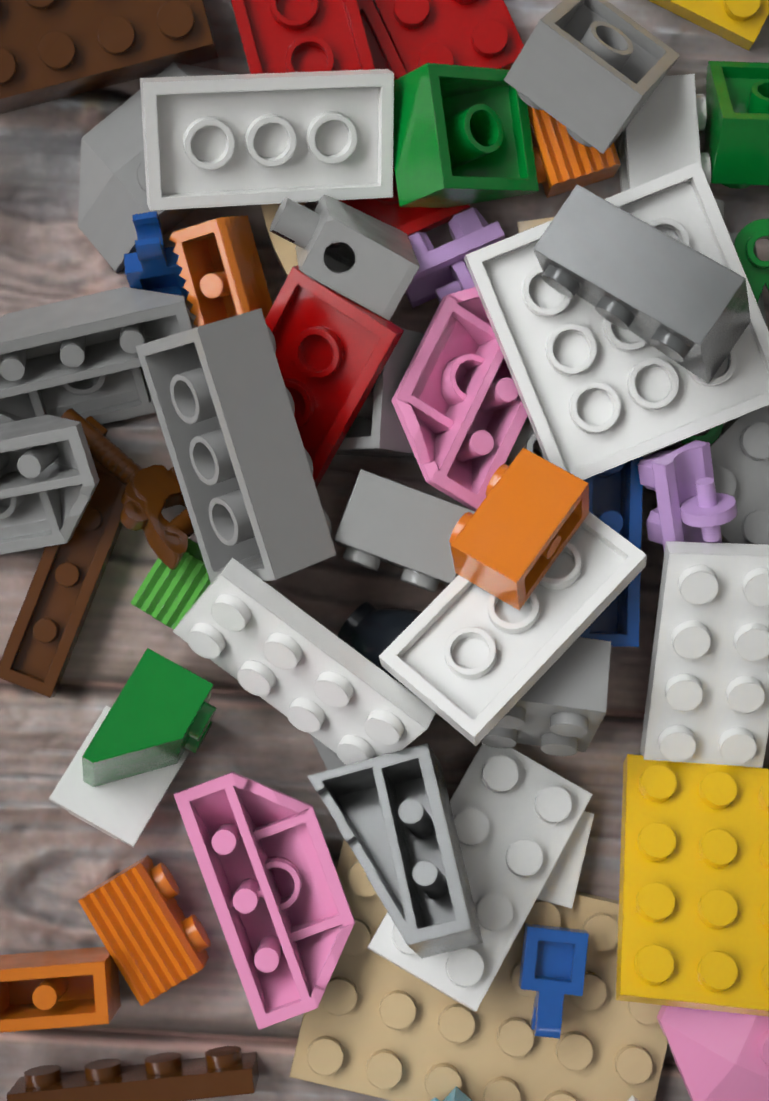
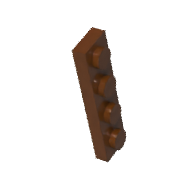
M93 457L99 483L71 540L65 544L45 547L0 660L1 679L49 698L55 697L123 526L120 518L124 507L121 503V496L126 485Z
M223 1046L206 1051L204 1058L185 1060L181 1059L180 1053L166 1052L147 1057L145 1064L121 1066V1060L101 1059L86 1064L84 1066L85 1070L61 1073V1067L58 1065L38 1066L24 1072V1077H20L7 1093V1101H187L255 1093L259 1078L257 1052L242 1053L241 1048L238 1046Z

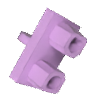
M472 207L454 215L448 222L449 231L453 238L451 242L434 249L426 232L418 231L409 235L408 238L420 265L405 292L412 308L434 298H437L440 303L442 298L448 294L475 287L464 260L465 255L506 239L499 222L496 221L488 224L478 210Z
M694 440L674 451L659 450L641 459L638 463L640 484L644 485L647 489L656 491L658 505L657 508L650 511L646 520L648 540L663 545L664 552L666 541L722 543L720 525L728 523L736 517L737 504L733 496L716 493L710 443Z

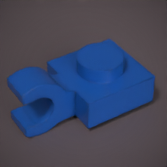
M157 211L132 215L138 240H135L136 252L124 254L125 274L130 288L184 296L185 301H187L189 291L183 288L186 280L179 276L183 268L176 264L179 255L172 252L174 247L165 248Z
M525 923L519 987L523 990L536 991L531 1029L535 1030V1036L560 1039L564 994L583 996L589 933L586 930Z

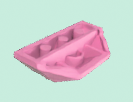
M476 287L451 293L442 298L391 400L426 483L474 512L486 498V489L491 477L501 465L506 463L527 419V413Z
M235 772L174 793V798L258 1030L317 1009L355 924V919L314 806Z
M661 1006L657 1020L663 1034L667 1038L691 1101H769V1017Z

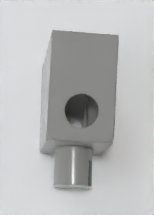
M323 195L314 211L286 197L279 206L270 226V232L296 245L298 267L301 272L388 321L420 267L406 233L327 195ZM341 242V243H339V244H337V245L329 246V245H331L332 243Z

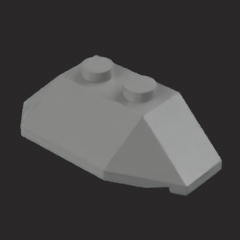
M173 62L156 77L234 75L237 73ZM141 89L81 138L78 227L116 273L125 268L124 254L136 252L135 240H138L132 215L154 212L150 211L147 205ZM196 208L154 210L159 215L163 235Z
M122 287L7 313L0 318V424L47 414L61 417L70 408H73L85 419L92 416L101 425L155 413L156 410L135 346L193 329L185 297Z
M47 414L0 424V555L65 544L71 540L99 483V477L81 422Z

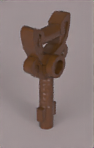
M73 408L67 410L61 418L81 422L91 456L126 485L121 496V503L124 506L120 514L121 523L130 530L138 531L143 529L148 544L158 558L170 569H177L187 550L188 538L195 532L174 467L167 470L162 465H152L142 469L122 450L116 447L115 444L110 442L106 437L108 430L92 416L85 419ZM176 505H182L186 508L170 522L161 514L163 509Z

